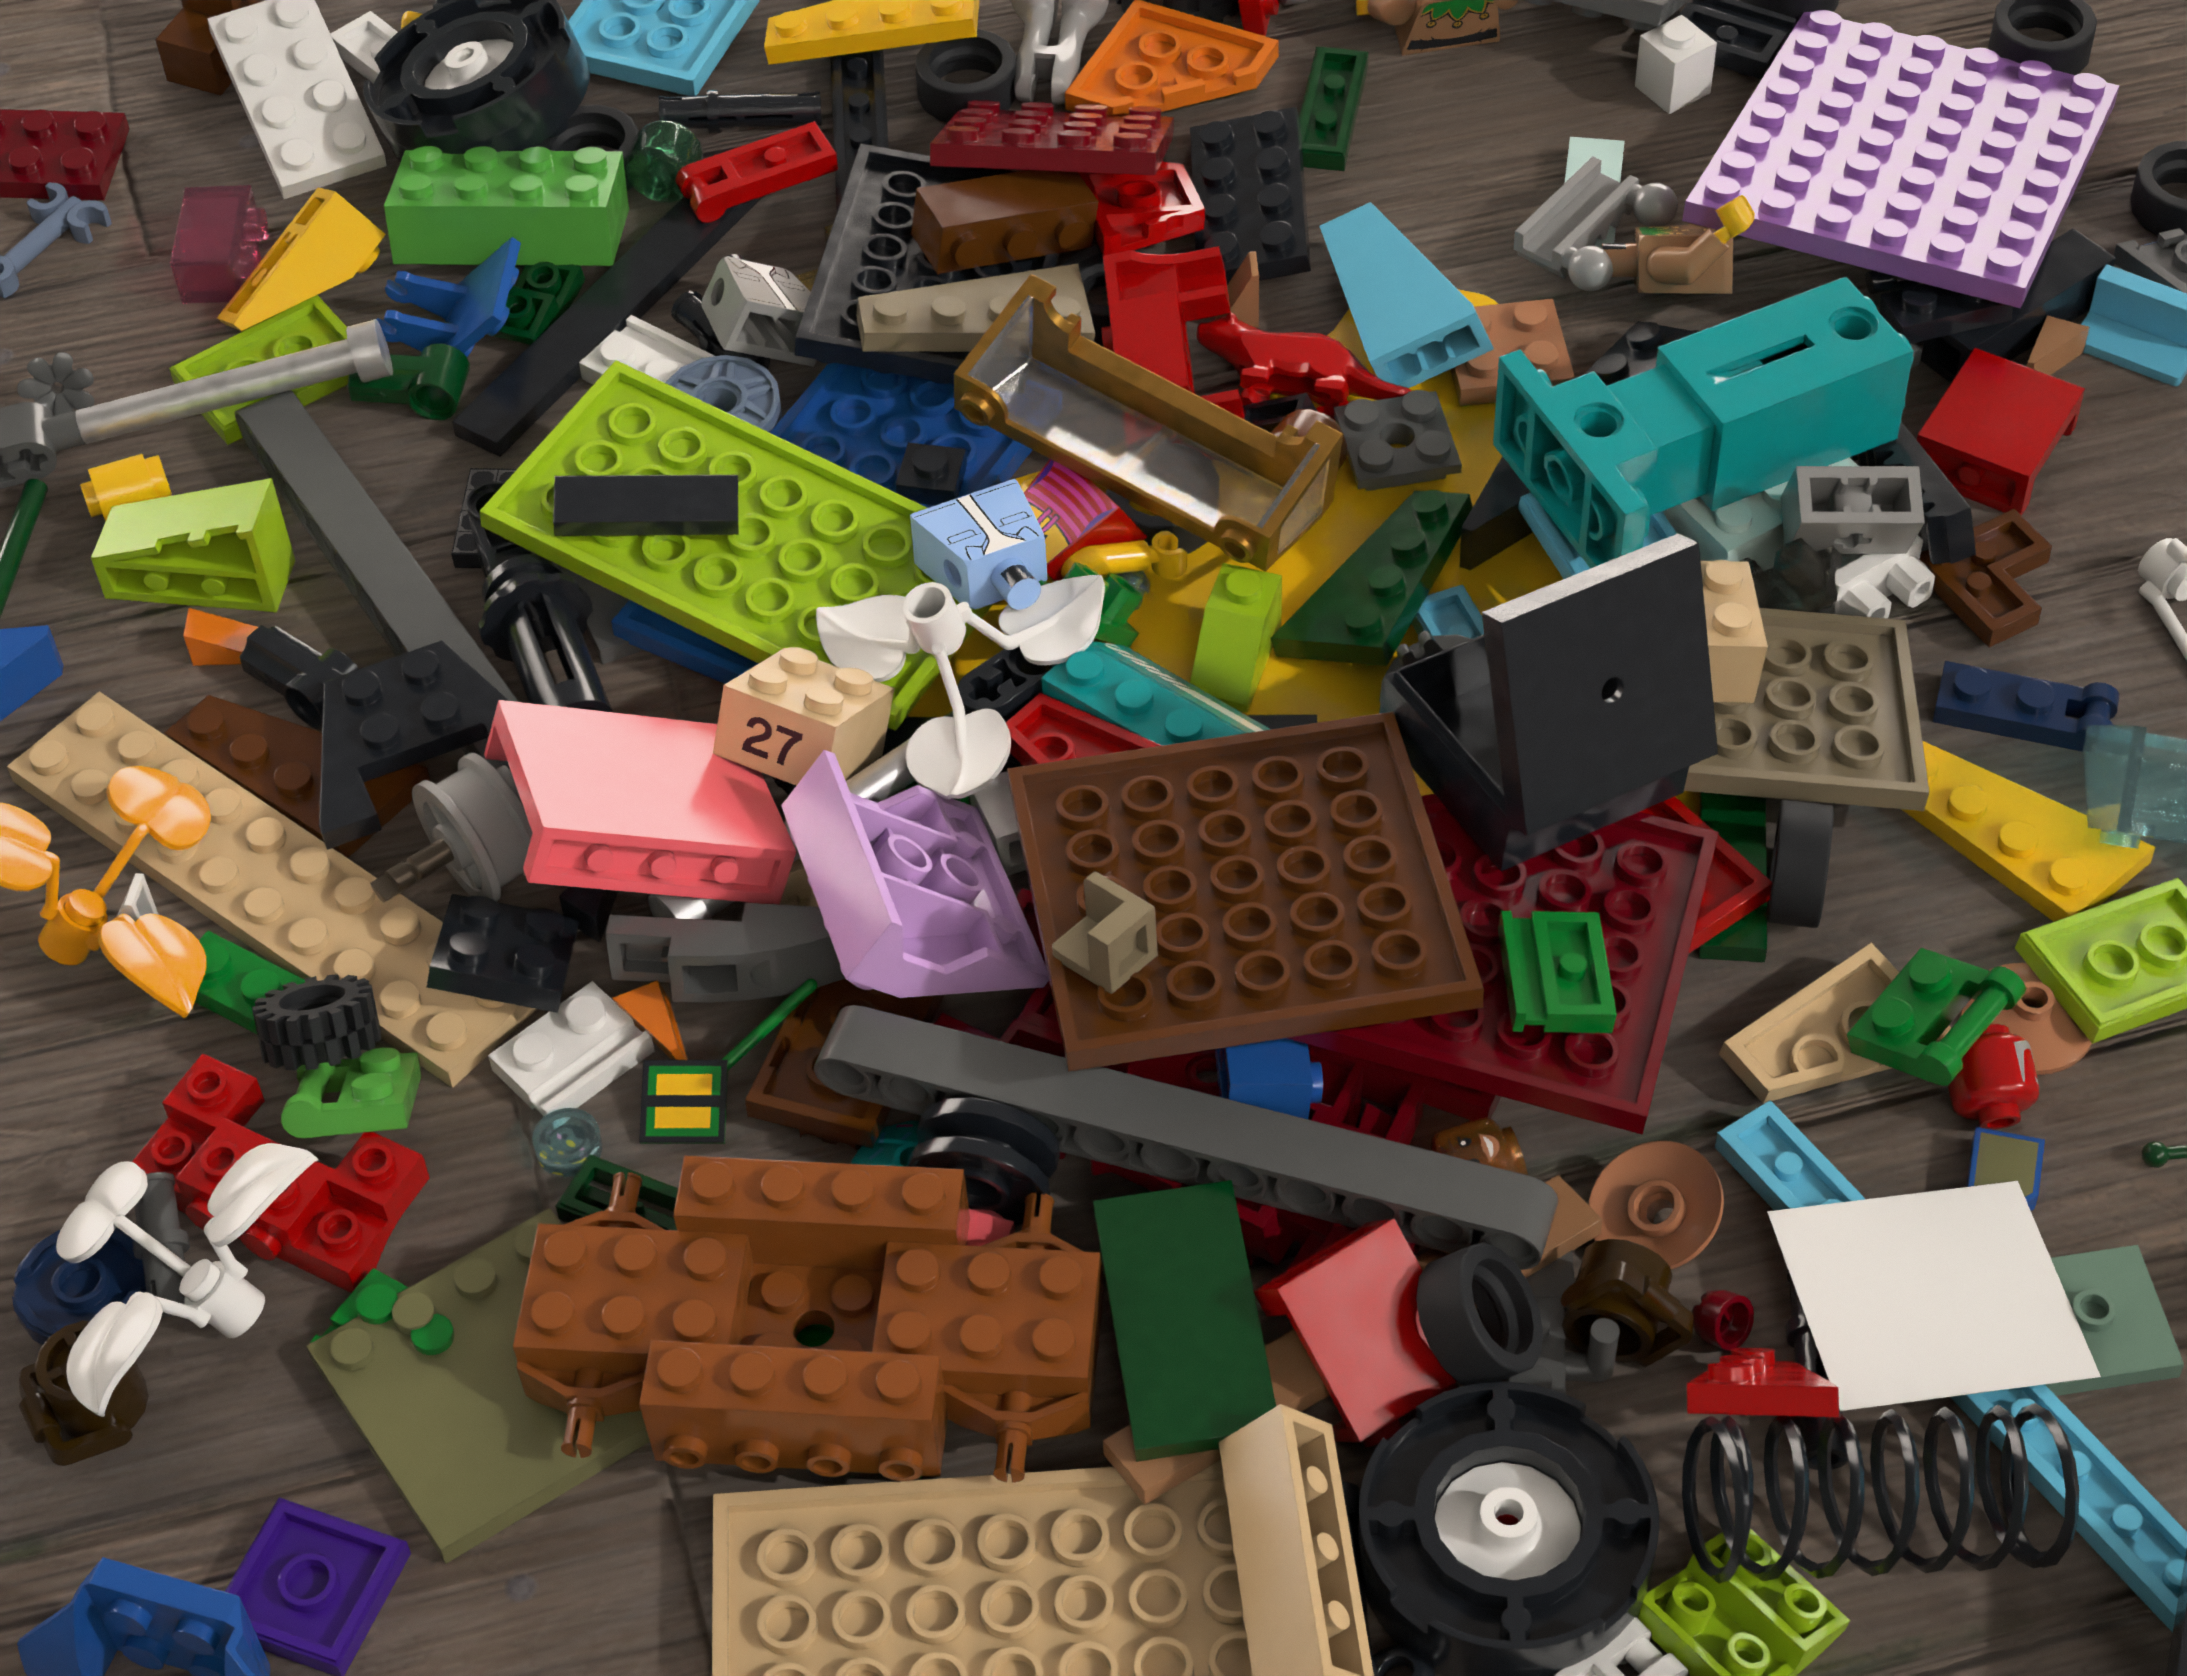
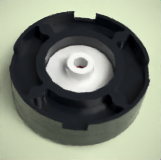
M450 0L410 22L382 47L374 58L380 72L373 85L370 80L364 81L363 91L365 101L399 162H401L405 150H414L423 146L437 147L442 150V153L464 154L467 150L480 146L491 147L497 152L523 151L530 147H536L547 138L556 137L566 130L568 119L576 111L586 94L590 70L586 57L564 11L556 0H499L480 4L479 0Z
M1487 1382L1462 1386L1436 1395L1416 1406V1417L1400 1428L1388 1441L1383 1437L1375 1448L1362 1480L1359 1497L1358 1554L1366 1598L1379 1623L1397 1644L1407 1645L1425 1657L1435 1667V1672L1444 1676H1554L1560 1670L1573 1666L1605 1648L1621 1634L1634 1618H1638L1642 1602L1650 1589L1658 1544L1659 1507L1655 1488L1642 1458L1625 1435L1617 1440L1605 1428L1585 1416L1586 1404L1556 1390L1518 1382Z

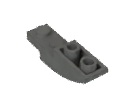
M745 903L741 922L610 915L605 933L612 980L646 982L658 980V982L670 983L673 1002L714 1003L746 1001L791 994L810 978L817 981V987L845 979L841 972L840 962L831 938L824 926L819 907Z

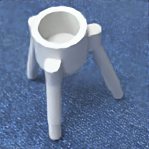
M2166 538L2153 545L2140 561L2138 572L2146 582L2140 587L2139 593L2153 605L2187 661V633L2165 599L2187 600V546L2177 538Z

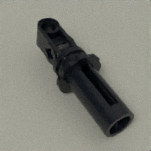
M491 481L475 487L467 496L466 508L485 577L482 586L484 613L478 623V630L484 645H489L493 648L495 656L514 662L529 703L613 712L582 636L587 630V619L593 612L588 592L578 586L575 578L564 574L560 565L481 527L480 510L505 482ZM552 650H556L567 677L566 681L556 685L542 654Z

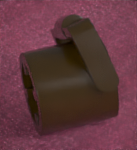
M1605 1239L1595 1241L1586 1247L1576 1281L1564 1291L1560 1300L1562 1306L1567 1309L1562 1327L1566 1337L1575 1346L1587 1352L1592 1324L1601 1318L1611 1319L1618 1325L1620 1330L1615 1361H1636L1642 1367H1647L1688 1344L1692 1339L1694 1317L1687 1308L1680 1304V1301L1668 1292L1673 1275L1667 1262L1649 1248L1627 1240ZM1659 1321L1669 1325L1667 1328L1656 1333Z
M82 1320L69 1324L55 1332L39 1350L36 1363L24 1367L19 1373V1390L22 1398L19 1403L20 1411L35 1442L43 1443L52 1462L60 1466L70 1465L127 1444L133 1436L130 1429L137 1424L144 1414L149 1397L146 1382L135 1361L113 1390L104 1417L96 1415L77 1400L68 1384L66 1374L67 1361L75 1341L90 1321ZM38 1386L41 1387L43 1393H40ZM59 1423L74 1439L63 1442Z

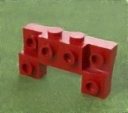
M1219 246L1178 254L1157 255L1129 250L1104 255L1103 263L1111 326L1101 328L1104 348L1195 394L1186 322L1231 312L1225 266ZM1238 389L1200 396L1245 420L1244 407ZM1121 414L1124 445L1128 456L1135 452L1146 450L1161 437L1155 431ZM1171 442L1165 447L1178 448L1196 454L1207 464L1214 463L1209 459L1183 447L1182 445L1176 442Z
M202 1053L163 1100L162 1104L168 1118L132 1161L143 1169L145 1174L156 1172L173 1174L176 1182L174 1188L178 1210L185 1213L202 1230H204L207 1222L214 1217L207 1208L211 1194L228 1170L249 1150L268 1143L280 1144L244 1127L265 1102L257 1078ZM364 1132L336 1169L315 1161L237 1239H240L252 1253L264 1260L273 1261L277 1257L352 1293L372 1268L376 1269L392 1231L406 1209L430 1179L422 1154L375 1132Z

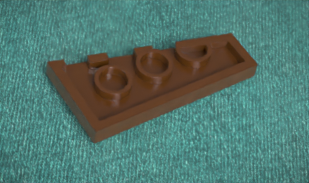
M211 695L206 696L164 732L165 736L323 841L319 828L322 732ZM414 764L364 782L377 812L381 828L413 800L412 789L416 784L423 780L431 781L427 767ZM375 833L336 846L333 849L349 858Z

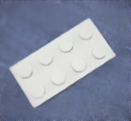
M265 0L207 18L210 33L284 199L386 166L385 153L315 0Z

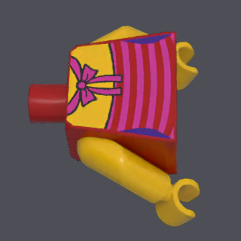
M1049 459L1035 478L1028 479L1020 485L1044 533L1047 575L1054 582L1063 580L1075 562L1088 566L1099 575H1102L1103 579L1106 578L1108 573L1120 574L1145 571L1149 569L1151 563L1153 572L1162 578H1178L1186 572L1187 551L1182 548L1178 549V538L1169 531L1157 533L1152 539V545L1149 546L1144 541L1147 536L1106 495L1107 488Z

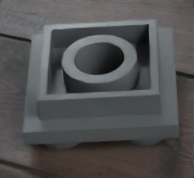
M1413 390L1400 397L1375 401L1356 399L1347 405L1334 407V418L1344 433L1348 446L1347 458L1358 489L1365 488L1366 491L1445 479L1446 475L1461 473L1462 464L1436 391ZM1390 444H1403L1406 447L1393 448Z

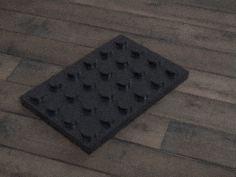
M860 144L796 335L794 355L816 359L822 363H839L872 369L884 374L895 373L928 379L939 384H954V373L970 352H863L856 317L858 297L1057 267L1060 253L937 274L911 235L916 188L1017 171L992 168L930 166V156ZM984 352L967 375L983 382L1013 359L1017 352ZM1024 367L994 391L998 394H1011L1023 397L1031 367Z

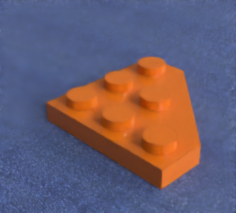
M1134 0L1066 90L1065 109L1075 112L1076 105L1096 104L1107 106V115H1129V108L1138 106L1157 107L1161 109V112L1253 90L1258 87L1279 57V40L1146 1Z

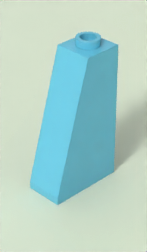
M1371 202L1320 225L1368 360L1378 378L1410 388L1494 349L1473 304Z

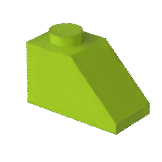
M1223 563L1205 606L1190 683L1241 712L1247 713L1273 648L1271 637L1281 627L1282 575Z

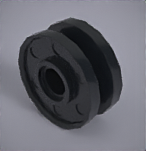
M972 1097L945 1099L927 1107L920 1117L916 1131L918 1144L910 1154L906 1167L964 1169L969 1209L992 1210L1004 1219L1014 1221L1015 1226L1023 1225L1025 1197L1028 1194L1037 1193V1217L1039 1216L1041 1194L1050 1195L1049 1178L1056 1171L1060 1158L1059 1141L1045 1124L1028 1113L1006 1104Z

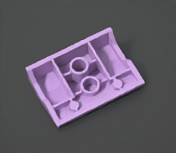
M823 750L781 807L845 979L860 989H875L899 998L1044 987L1049 981L1046 965L978 808L953 798L947 800L937 795L934 791L919 785L878 803L850 793L835 753Z

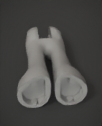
M1011 0L1014 11L1024 23L1023 39L1016 57L1013 85L1016 99L1026 103L1033 102L1038 79L1051 80L1052 104H1065V92L1079 73L1081 52L1087 33L1104 17L1109 0H1062L1059 40L1055 46H1048V42L1057 18L1059 0Z

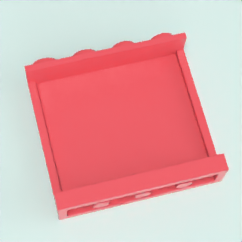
M498 700L484 756L485 759L508 762L533 834L523 866L528 883L780 905L797 851L762 773L713 754L717 724Z

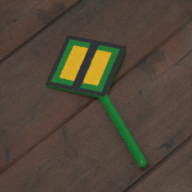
M812 978L807 979L721 1060H643L639 1143L725 1144L728 1071L817 989V981Z

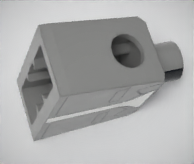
M730 254L722 258L717 264L713 277L702 298V308L723 349L814 367L817 361L816 359L794 355L796 335L811 292L790 271L784 268L747 261L738 254Z

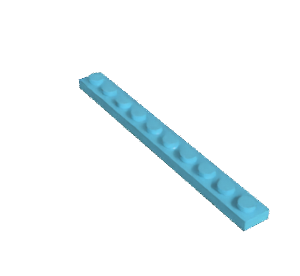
M1771 1100L1717 1132L1715 1144L1717 1151L1774 1211L1865 1200L1862 1194ZM2045 1384L1951 1397L1978 1427L1986 1412L1998 1404L2014 1418L2022 1407L2034 1403L2049 1410L2054 1415L2068 1437L2076 1461L2080 1490L2079 1517L2076 1531L2173 1633L2187 1549V1531ZM2034 1418L2026 1421L2020 1430L2024 1438L2028 1459L2029 1481L2064 1517L2065 1484L2062 1462L2050 1430L2044 1422ZM1997 1420L1992 1427L1990 1440L2002 1452L2007 1431L2003 1422Z

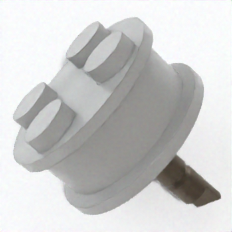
M468 753L459 759L458 771L439 783L434 784L431 781L423 780L416 784L412 789L413 803L421 825L431 844L408 857L406 862L402 861L385 871L384 875L370 884L377 897L382 902H386L416 884L417 879L422 880L443 866H446L455 880L470 896H485L496 902L499 901L503 886L521 875L525 876L523 866L533 834L524 807L519 801L521 799L511 770L505 765L495 769L480 755Z

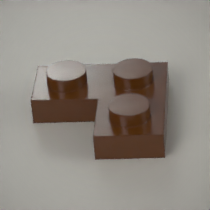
M2015 509L1973 528L1976 555L1952 564H1932L1930 562L1929 550L1921 552L1919 559L1935 575L1933 591L1989 648L2038 625L2042 607L2014 579L2047 564L2052 545Z

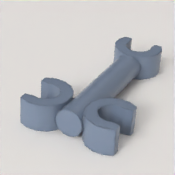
M52 182L45 186L50 202L40 203L34 199H29L26 203L31 218L39 225L4 256H0V296L6 298L16 292L20 285L17 274L69 228L72 237L76 241L90 244L93 238L88 224L99 223L105 227L112 224L104 203L96 200L81 201L74 196L69 198L63 185Z

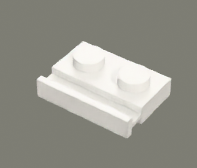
M630 315L626 319L627 326L621 332L614 330L579 362L582 379L593 385L615 360L665 383L681 367L701 358L713 357L715 355Z
M591 981L563 1001L559 1006L558 1013L549 1011L490 1053L488 1057L492 1071L531 1109L536 1108L543 1115L544 1121L552 1127L655 1051L652 1037L646 1031L641 1032L634 1025L633 1019Z

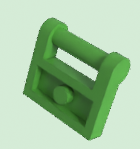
M376 1048L362 1053L359 1058L341 1059V1064L333 1066L325 1062L320 1063L318 1069L306 1070V1066L301 1065L297 1069L298 1090L295 1095L287 1100L281 1114V1123L283 1128L296 1138H313L407 1128L421 1079L418 1053L399 1054V1051L394 1048ZM341 1092L338 1102L322 1103L325 1093Z

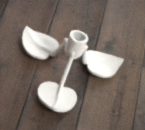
M1087 575L1042 585L1038 599L1030 607L1016 610L1011 608L1009 604L1006 605L999 616V625L1003 633L974 614L967 602H961L956 605L949 589L943 584L936 582L921 584L912 589L906 597L881 595L843 606L818 607L816 609L818 633L822 646L833 666L864 670L871 674L873 680L877 682L887 681L896 676L904 666L906 653L915 654L921 648L923 651L934 655L952 706L953 717H937L921 725L908 741L905 758L912 778L921 787L932 790L947 800L951 798L961 799L979 792L998 776L1007 762L1011 748V736L1008 726L997 711L981 709L965 715L963 701L948 659V655L956 652L963 643L966 633L965 623L971 625L1005 650H1013L1020 646L1024 658L1029 663L1044 666L1066 662L1074 653L1085 651L1093 642L1100 625L1105 582L1102 575Z
M276 1143L259 1145L245 1153L221 1179L211 1194L207 1205L209 1213L214 1217L205 1225L204 1233L221 1261L211 1262L208 1259H202L192 1267L125 1217L142 1198L147 1189V1176L143 1169L133 1162L124 1161L112 1165L97 1178L88 1191L85 1202L75 1208L60 1230L56 1244L57 1253L70 1263H80L90 1258L102 1248L117 1227L183 1277L179 1290L185 1296V1304L157 1297L148 1292L138 1291L129 1298L126 1304L112 1302L99 1311L75 1341L67 1361L66 1374L68 1384L79 1402L96 1415L105 1416V1410L113 1390L150 1341L160 1323L163 1312L188 1319L199 1328H203L209 1323L227 1338H236L242 1335L255 1323L263 1310L265 1296L260 1290L244 1279L248 1269L235 1259L227 1244H230L242 1235L301 1173L315 1161H318L316 1156L308 1150Z

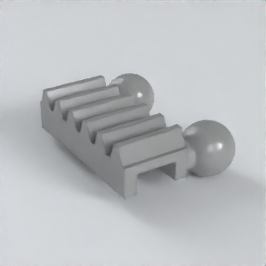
M1593 156L1515 230L1514 250L1517 251L1519 256L1562 278L1569 274L1572 283L1584 291H1597L1605 287L1612 278L1613 265L1606 251L1601 247L1595 246L1597 238L1602 241L1606 238L1609 226L1616 228L1619 225L1622 213L1629 216L1633 210L1635 217L1643 225L1665 226L1674 218L1678 208L1677 197L1669 186L1658 182L1641 186L1639 185V179L1632 175H1629L1620 183L1601 174V160Z

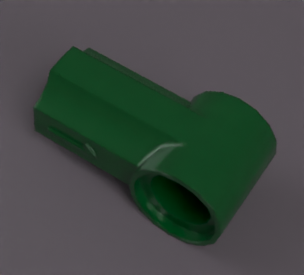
M440 343L425 347L420 356L390 355L393 368L392 376L363 383L358 373L349 375L347 387L351 401L408 404L415 413L426 419L446 420L452 417L457 410L470 371V363L460 350L451 345Z

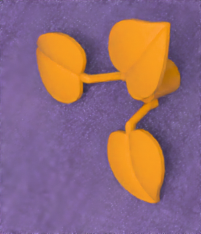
M130 766L119 770L108 784L106 791L108 802L118 816L129 823L137 825V827L94 891L77 889L72 893L63 895L59 901L60 859L54 853L46 851L51 841L49 829L43 822L27 811L10 804L0 803V886L15 891H30L40 888L46 883L45 904L40 911V916L47 919V922L38 937L39 946L49 958L60 964L78 965L85 961L91 950L97 951L101 948L108 961L124 976L154 999L183 1018H186L194 1006L206 971V954L199 940L182 925L157 914H145L136 921L127 914H120L110 922H107V907L103 898L147 833L163 846L172 850L191 848L203 839L211 821L209 805L203 795L191 785L179 782L177 777L155 768Z

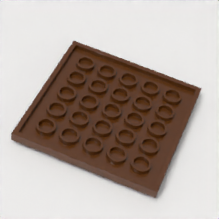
M1394 711L1007 769L1011 799L1068 1072L1483 1008L1484 988ZM1095 871L1155 906L1158 956L1139 972L1131 975L1130 979L1112 994L1105 991V988L1102 986H1097L1063 965L1052 953V944L1086 917L1084 879Z

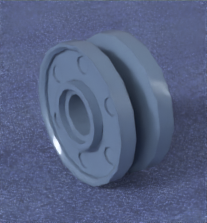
M730 355L701 358L681 367L665 382L769 433L783 418L777 381L767 368L748 358Z

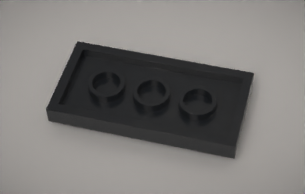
M1297 108L1269 110L1260 114L1224 121H1213L1208 124L1190 127L1192 180L1205 208L1204 230L1195 232L1196 250L1219 246L1225 266L1227 285L1249 252L1256 251L1259 281L1311 271L1301 124Z

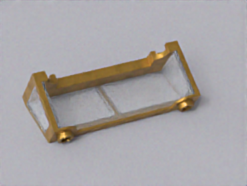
M1030 274L954 373V409L960 411L967 420L979 426L987 425L1216 545L1229 558L1240 563L1248 562L1265 572L1322 518L1334 498L1343 433L1316 420L1306 436L1298 437V429L1287 424L1279 437L1081 336V317L1070 313L1065 320L1054 308L1051 300L1056 295V286Z

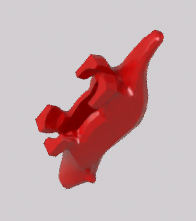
M1231 312L1214 321L1200 323L1197 327L1196 337L1198 343L1230 362L1241 376L1240 387L1245 388L1240 395L1243 405L1270 400L1271 393L1292 396L1307 392L1313 402L1322 405L1316 408L1317 411L1335 420L1334 407L1347 405L1349 403L1347 400L1348 395L1381 400L1404 396L1411 391L1407 387L1383 381L1373 375L1349 349L1340 342L1321 333H1275L1263 331L1238 320L1236 314Z

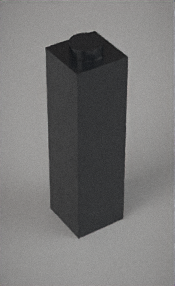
M2072 228L2051 242L2021 308L2013 307L2012 321L1926 340L1923 345L1921 361L1950 383L1953 382L1974 348L2011 361L2035 345L2047 315L2072 322L2089 311L2097 277L2106 264L2114 267L2116 257Z

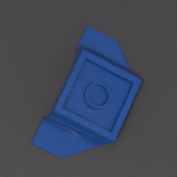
M104 1557L101 1558L80 1584L70 1603L30 1630L17 1643L20 1659L27 1676H105L117 1650L122 1651L132 1662L154 1670L162 1669L164 1664L187 1670L192 1676H270V1663L238 1595Z

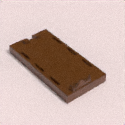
M846 979L817 987L812 994L786 1017L745 1099L747 1116L799 1129L800 1138L803 1134H810L826 1143L834 1145L836 1143L848 1144L856 1150V1153L861 1146L873 1149L891 1107L837 1093L826 1087L816 1077L814 1066L839 1011L851 1005L864 1006L932 1023L944 995L899 998L875 989H860ZM812 1003V1005H811V1007H810V1009H809V1011H808V1013H807V1015H806V1017H805V1019H804V1021H803V1023H802V1025H801V1022H802V1020H803V1018H804V1016H805V1014H806V1012H807V1010H808L810 1004ZM786 1052H788L787 1055H786V1057H785V1059H784V1061H783V1063H782V1065H781V1067H780V1069H779V1071H778V1073H777V1075H776V1072H777V1070H778V1068H779V1066H780V1064H781V1062H782V1060H783V1058H784Z

